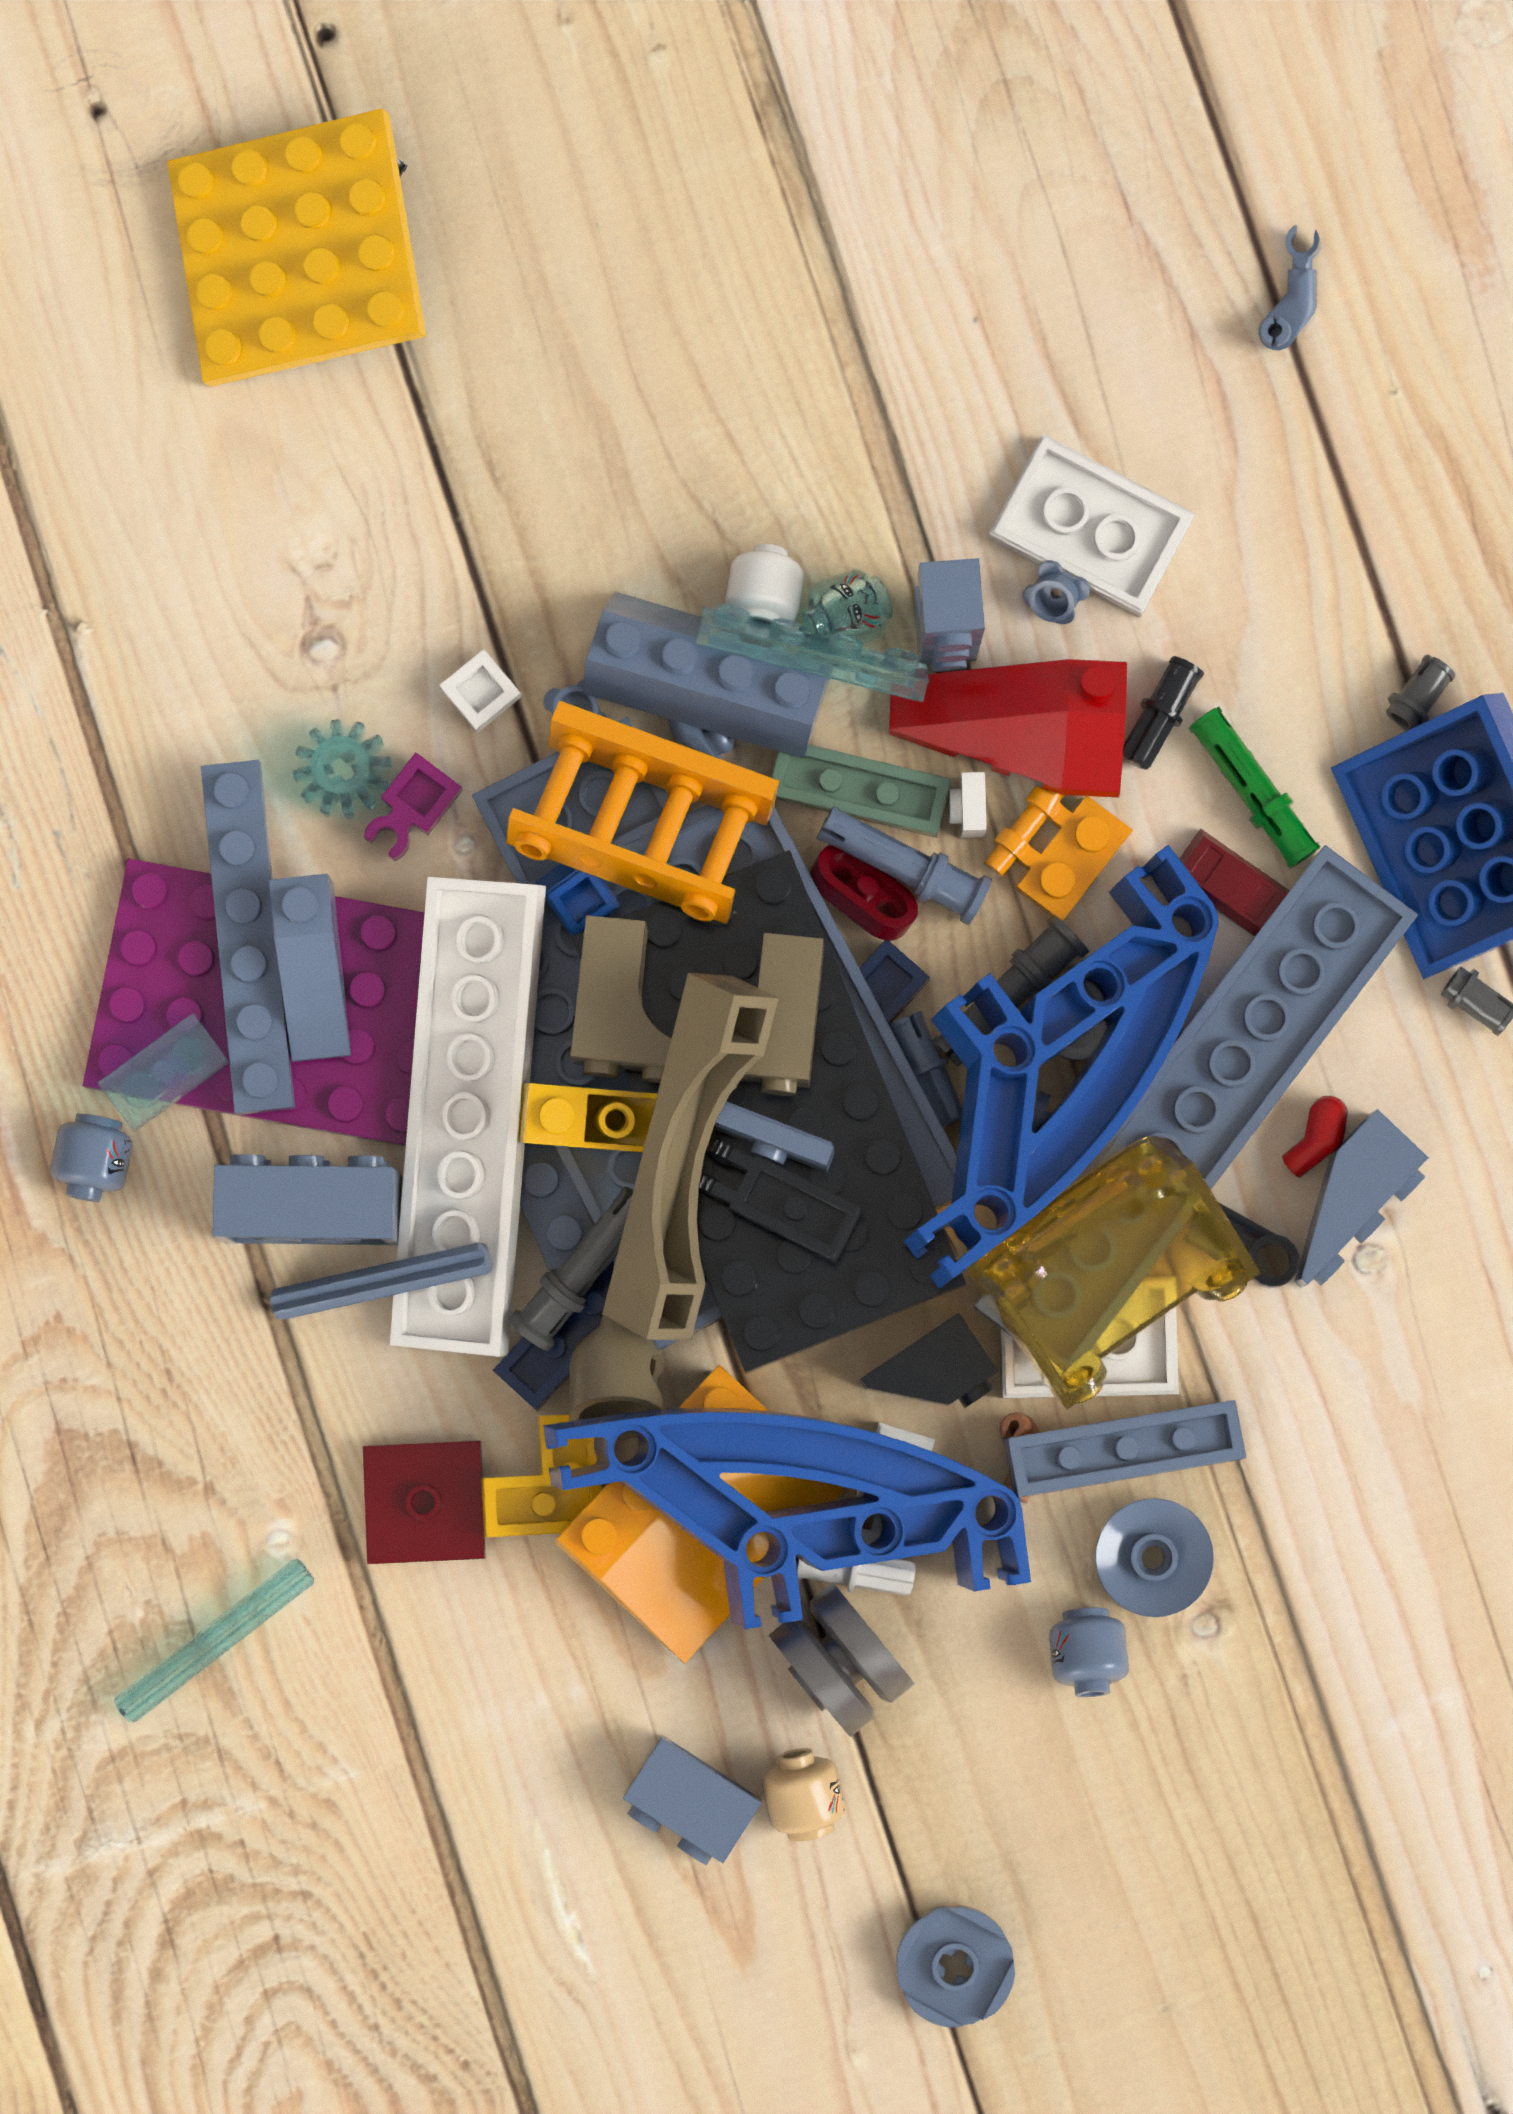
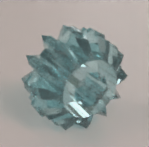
M335 719L330 724L332 737L326 740L317 728L309 731L312 741L317 746L316 750L305 746L297 747L296 756L303 762L311 765L294 770L293 778L296 782L300 783L312 782L301 794L306 803L315 802L323 796L320 804L322 815L330 817L337 803L341 802L345 818L353 819L356 812L353 803L355 800L361 799L365 808L370 811L376 808L377 804L368 792L369 789L373 788L377 791L385 792L390 783L384 777L374 773L387 771L393 765L389 756H374L384 745L379 735L372 736L362 743L366 729L363 723L355 722L347 737L344 736L341 721ZM338 758L346 764L354 759L357 761V764H351L354 775L346 781L340 775L334 776L332 779L328 777V774H335L331 764Z

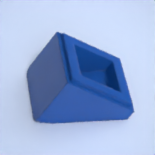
M559 864L534 883V885L546 886L545 903L571 938L576 934L584 932L586 915L606 917L621 906L602 878L563 864Z

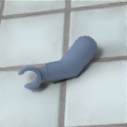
M1294 225L1286 235V247L1292 256V269L1288 270L1287 293L1259 326V338L1271 350H1283L1291 345L1316 311L1317 271L1312 269V261L1321 249V240L1317 230L1314 233L1313 245L1306 252H1298L1293 248V241L1297 234V225Z

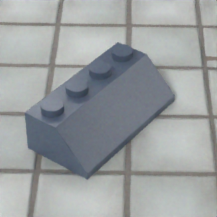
M615 592L602 611L586 658L582 693L805 759L836 657Z

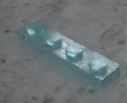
M717 604L716 609L702 606L696 629V644L923 702L929 682L927 664L919 663L920 658L914 653L898 648H887L885 653L863 648V642L859 639L840 633H831L829 639L806 633L807 628L804 625L788 619L776 618L773 619L772 624L751 619L750 613L747 610L730 604Z

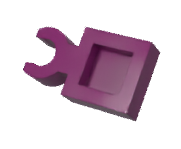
M415 752L380 797L382 802L389 806L392 811L388 816L375 818L369 823L364 833L365 840L372 843L380 832L384 830L393 831L397 835V842L389 851L388 856L394 862L398 861L408 851L410 844L409 833L413 827H417L428 836L462 793V787Z

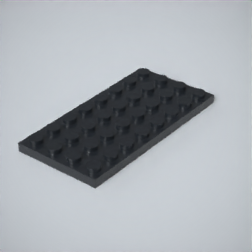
M790 850L724 876L721 884L735 889L731 914L727 924L716 920L701 921L694 919L684 913L681 907L664 901H659L619 917V919L646 922L648 939L642 984V1005L651 1023L669 1038H672L688 973L734 976L758 988L764 933L823 938L824 941L810 1088L797 1087L796 1095L782 1096L761 1092V1083L740 1081L737 1084V1089L733 1090L729 1095L727 1102L832 1142L835 1154L827 1173L787 1157L784 1165L778 1166L863 1208V1211L835 1264L729 1210L728 1204L698 1190L697 1228L701 1263L745 1374L966 1286L962 1273L940 1289L929 1276L940 1267L937 1261L946 1254L954 1262L957 1261L944 1228L934 1234L935 1238L924 1246L928 1252L918 1259L903 1242L938 1213ZM584 932L572 936L580 959L582 956ZM625 1070L633 1092L658 1094L660 1083L642 1080L643 1071ZM714 1125L708 1146L711 1140L715 1139L753 1158L755 1157V1155L750 1153L753 1144L717 1131ZM707 1151L705 1152L701 1174L711 1175L722 1184L737 1191L746 1172L731 1165H725L715 1160Z

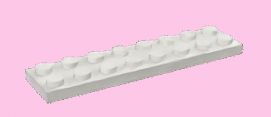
M440 877L427 878L396 1261L469 1244L484 1243L490 1251L492 1270L486 1275L394 1295L390 1345L495 1357L508 1356L509 1317L512 1310L525 1143L519 1142L523 1088L524 1083H530L546 891V886Z

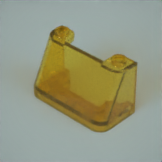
M1157 1136L1143 1138L1124 1148L1060 1193L1041 1212L967 1268L969 1275L1054 1397L1067 1410L1075 1404L1089 1401L1101 1391L1102 1382L1107 1374L1106 1366L1101 1359L1194 1293L1206 1300L1228 1301L1242 1293L1247 1286V1282L1261 1273L1195 1163L1164 1139Z

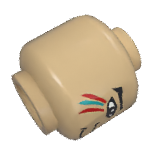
M809 1748L794 1749L780 1754L777 1757L778 1765L769 1769L762 1779L764 1798L772 1827L778 1832L787 1833L791 1841H809L829 1835L835 1829L834 1823L841 1819L845 1811V1803L836 1765L827 1758L813 1757L812 1749Z

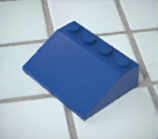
M1504 693L1481 695L1331 767L1382 887L1418 914L1404 933V937L1423 979L1513 942V712Z

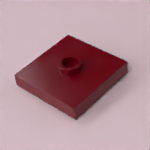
M481 1441L363 1446L367 1564L486 1559L481 1480L483 1478Z

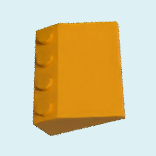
M720 1365L713 1370L679 1407L739 1408L768 1411ZM753 1473L720 1474L722 1480L764 1512L835 1501L845 1491L838 1485L787 1476ZM621 1482L608 1483L556 1539V1545L683 1664L694 1655L730 1615L723 1560ZM764 1532L754 1534L746 1545V1554L750 1562L761 1560L769 1549L768 1537ZM756 1577L753 1580V1589L765 1577Z

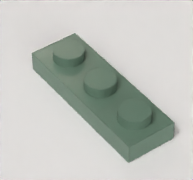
M813 745L808 746L805 759L778 751L772 778L779 780L777 800L830 812L831 808L836 806L839 810L856 819L935 838L938 835L951 782L950 778Z

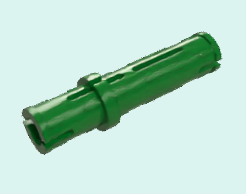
M1219 706L1204 714L1189 727L1191 733L1195 734L1223 776L1229 781L1253 816L1249 819L1255 829L1263 828L1287 861L1290 869L1306 860L1321 847L1318 842H1315L1290 806L1294 801L1289 794L1284 793L1281 795L1252 752L1246 747L1225 718Z

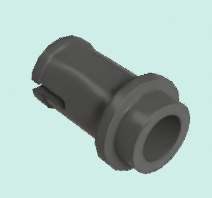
M1428 654L1425 655L1399 694L1391 693L1388 697L1390 706L1386 710L1387 715L1406 730L1429 721L1427 713L1447 685L1454 680L1456 676L1454 671L1440 659L1432 658Z
M1460 967L1441 992V995L1449 1000L1447 1006L1451 1009L1458 1006L1492 1030L1493 1034L1499 1036L1513 1019V1003L1477 978L1479 974L1477 970L1472 969L1469 972Z

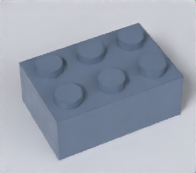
M229 1155V1165H214L212 1237L224 1243L398 1245L402 1175L394 1167H388V1161H384V1157L348 1156V1166H330V1161L324 1160V1156L291 1155L289 1156V1166H271V1160H266L264 1155Z

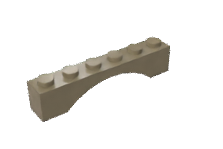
M688 973L602 1313L604 1316L646 1340L692 1339L706 1285L699 1253L697 1228L698 1190L705 1152L715 1122L729 1095L746 1072L765 1054L779 1000L778 997L734 976Z

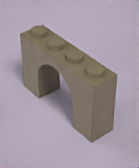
M586 915L570 1055L574 1065L584 1066L583 1074L601 1078H618L619 1069L643 1071L642 1080L653 1083L661 1082L672 1038L659 1031L651 1023L643 1010L642 984L648 939V929L645 921ZM764 933L758 988L778 997L779 1000L765 1054L740 1080L761 1083V1092L794 1096L796 1095L797 1087L810 1088L824 954L823 938Z

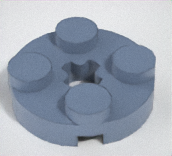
M937 1906L909 1926L897 1950V1979L907 2002L921 2017L943 2027H962L963 2025L974 2024L979 2020L992 2016L1004 2004L1014 1983L1013 1952L1001 1927L985 1913L968 1906ZM957 1949L966 1952L965 1963L968 1967L972 1968L971 1974L967 1978L958 1975L954 1978L953 1982L946 1981L943 1978L945 1968L939 1963L942 1955L953 1956Z

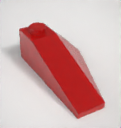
M1064 659L891 678L889 735L951 757L962 754L992 765L991 771L1008 777L1011 772L1043 783V789L1060 795L1119 798L1126 723L1127 662Z

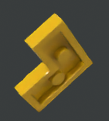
M569 1414L537 1416L540 1475L481 1478L484 1537L562 1533L601 1492L602 1484L561 1490L551 1485L549 1468L569 1465L572 1470L593 1465L597 1461L594 1450V1438L567 1439L568 1446L547 1449L543 1425L569 1422Z

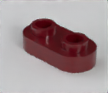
M832 845L826 846L811 866L810 875L821 896L862 929L878 939L892 941L903 937L917 918L918 905L916 899L905 886L892 876Z

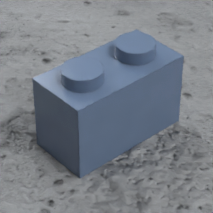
M664 1735L656 1744L623 1797L624 1800L632 1804L627 1813L630 1817L656 1833L663 1824L682 1837L677 1847L705 1865L709 1863L712 1857L721 1863L725 1862L762 1803L761 1798Z

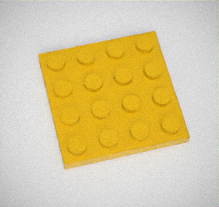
M383 108L167 161L203 383L213 387L426 337L390 115Z

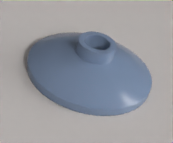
M1158 1498L1132 1502L1114 1513L1104 1525L1095 1551L1097 1574L1107 1594L1124 1609L1146 1617L1169 1616L1193 1604L1207 1587L1214 1563L1212 1542L1199 1518L1189 1509L1176 1502ZM1149 1546H1156L1163 1553V1562L1158 1568L1149 1569L1142 1562V1553Z

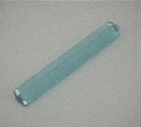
M293 1559L118 1694L114 1699L118 1711L128 1722L138 1721L312 1586L315 1581L312 1573L299 1559Z

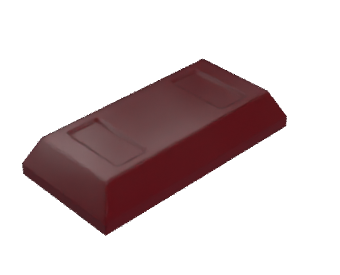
M1201 828L1179 858L1212 901L1215 909L1254 937L1290 891Z

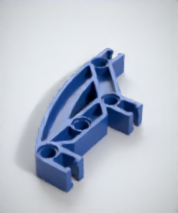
M1169 845L1157 852L1143 867L1139 865L1125 875L1109 891V894L1133 925L1037 993L1021 1009V1013L991 973L979 980L965 995L962 996L960 994L947 1003L931 1019L967 1068L952 1202L950 1206L918 1228L903 1242L918 1259L928 1252L924 1246L935 1238V1233L945 1227L953 1228L957 1238L966 1245L967 1250L955 1262L947 1254L937 1261L940 1267L929 1276L939 1289L1041 1212L1082 1173L1124 1124L1147 1091L1171 1050L1197 994L1211 954L1219 922L1218 913L1212 901ZM1151 875L1169 904L1166 906L1162 905L1139 880L1140 878L1145 879ZM1172 916L1181 917L1189 923L1192 929V937L1183 936L1176 931L1172 922ZM1092 980L1098 983L1104 992L1105 1000L1096 1001L1089 997L1084 989L1083 981ZM974 1002L992 1031L988 1035H983L960 1009L962 1006L965 1005L967 1007ZM1103 1021H1108L1109 1025L1078 1078L1056 1108L1033 1133L1032 1124L1039 1068ZM994 1044L1007 1046L1013 1052L1016 1061L1015 1067L1002 1065L996 1059L993 1048ZM975 1205H983L993 1211L997 1221L995 1230L986 1229L977 1222L974 1215Z
M739 1408L657 1409L543 1425L547 1449L568 1446L567 1439L594 1438V1450L597 1456V1461L593 1465L572 1470L569 1465L549 1468L551 1485L561 1490H568L613 1482L624 1484L723 1560L730 1619L732 1623L744 1629L762 1627L761 1618L755 1614L753 1580L756 1577L771 1576L776 1604L771 1605L772 1616L778 1618L779 1623L803 1620L795 1557L808 1566L820 1571L944 1552L953 1543L957 1583L959 1586L976 1592L991 1589L989 1578L984 1577L982 1544L985 1540H997L1002 1568H997L998 1579L1006 1581V1585L1031 1582L1023 1512L1016 1494L1008 1487L972 1468L905 1441L814 1417ZM632 1430L637 1435L639 1441L638 1450L630 1460L619 1462L614 1453V1444L622 1433ZM753 1473L787 1476L862 1491L863 1495L861 1497L764 1512L722 1480L720 1474ZM990 1495L995 1504V1513L987 1524L980 1526L975 1517V1510L978 1502ZM877 1513L883 1523L882 1532L877 1540L866 1544L861 1535L862 1525L870 1515ZM764 1532L768 1537L769 1549L761 1560L750 1562L746 1554V1545L754 1534Z

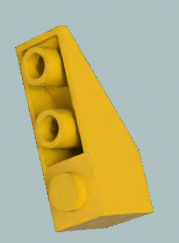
M524 1083L519 1142L643 1152L657 1093Z

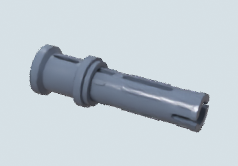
M836 806L831 808L828 814L829 817H826L817 835V840L824 841L913 887V894L917 896L916 899L922 902L931 899L960 914V921L964 924L969 925L990 888L992 882L990 877L983 875L977 878L948 863V856L941 852L939 854L933 852L931 856H928L839 810Z

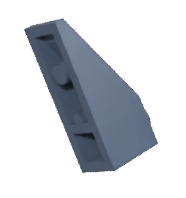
M328 874L269 880L274 939L292 1062L351 1056L334 883Z

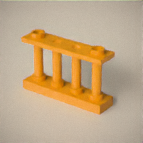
M559 701L551 719L548 747L556 749L560 754L534 814L532 815L515 808L512 809L508 819L506 844L514 846L519 853L534 860L550 859L681 907L684 913L694 919L701 921L716 920L727 924L731 914L735 889L721 883L745 824L753 821L767 826L775 805L779 780ZM589 761L611 769L614 776L590 833L586 835L556 824V821L581 763ZM642 781L666 789L669 793L644 855L611 844L635 784ZM697 801L718 808L724 813L699 876L666 864L690 804Z

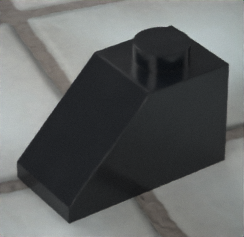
M957 1313L862 1377L860 1382L869 1391L945 1406L959 1399L963 1407L966 1408L994 1389L988 1378L999 1371L962 1316Z

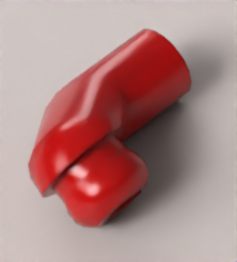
M1331 1095L1318 1098L1309 1110L1304 1138L1282 1155L1284 1164L1296 1177L1301 1178L1343 1143L1348 1109L1341 1099Z

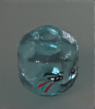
M858 568L848 570L812 585L808 595L809 607L802 610L803 622L810 638L815 642L822 640L830 650L836 653L845 652L883 636L887 626V619L892 618L893 614L891 600L883 582L879 577H870Z

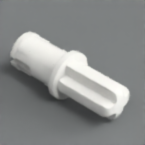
M799 1559L797 1575L798 1579L806 1578L848 1586V1592L854 1593V1587L907 1596L910 1595L913 1589L916 1569L915 1564L911 1561L895 1559L820 1571L806 1565Z

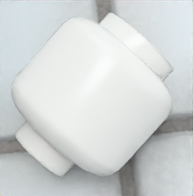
M772 544L757 545L754 547V551L741 553L732 561L725 596V608L736 619V624L739 628L761 635L776 634L781 631V627L788 626L798 616L804 583V571L796 561L788 557V552L784 548Z

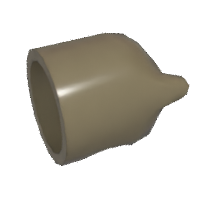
M603 1315L600 1325L577 1342L570 1360L569 1421L665 1409V1400L658 1388L664 1357L662 1350L657 1348L654 1340H646ZM632 1430L622 1433L617 1439L637 1438V1435Z

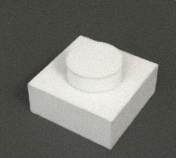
M484 649L439 685L441 691L477 733L522 697L521 692Z
M985 772L961 773L959 788L949 789V823H960V839H978L985 836L987 830Z

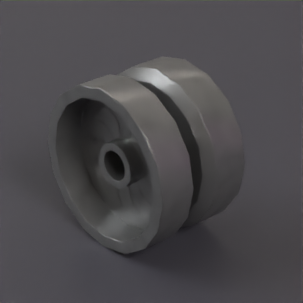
M832 1582L810 1600L811 1613L828 1635L819 1641L802 1620L782 1623L768 1636L791 1664L787 1669L821 1711L826 1708L851 1737L874 1718L873 1707L855 1686L864 1678L882 1700L891 1703L915 1683Z

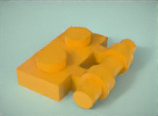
M1035 786L1025 799L1028 806L1010 829L1004 827L994 839V843L997 846L984 864L994 873L1003 877L1014 861L1018 862L1028 872L1015 890L1050 916L1054 914L1064 922L1129 837L1133 829L1089 796H1085L1072 813L1060 803L1065 795ZM1045 820H1048L1060 830L1043 853L1040 854L1028 843Z

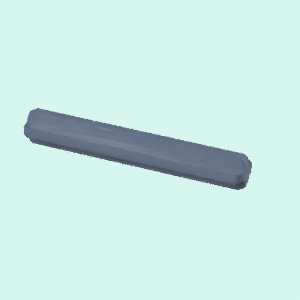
M474 1243L275 1288L270 1294L272 1312L277 1319H290L486 1275L492 1270L490 1251L486 1244Z

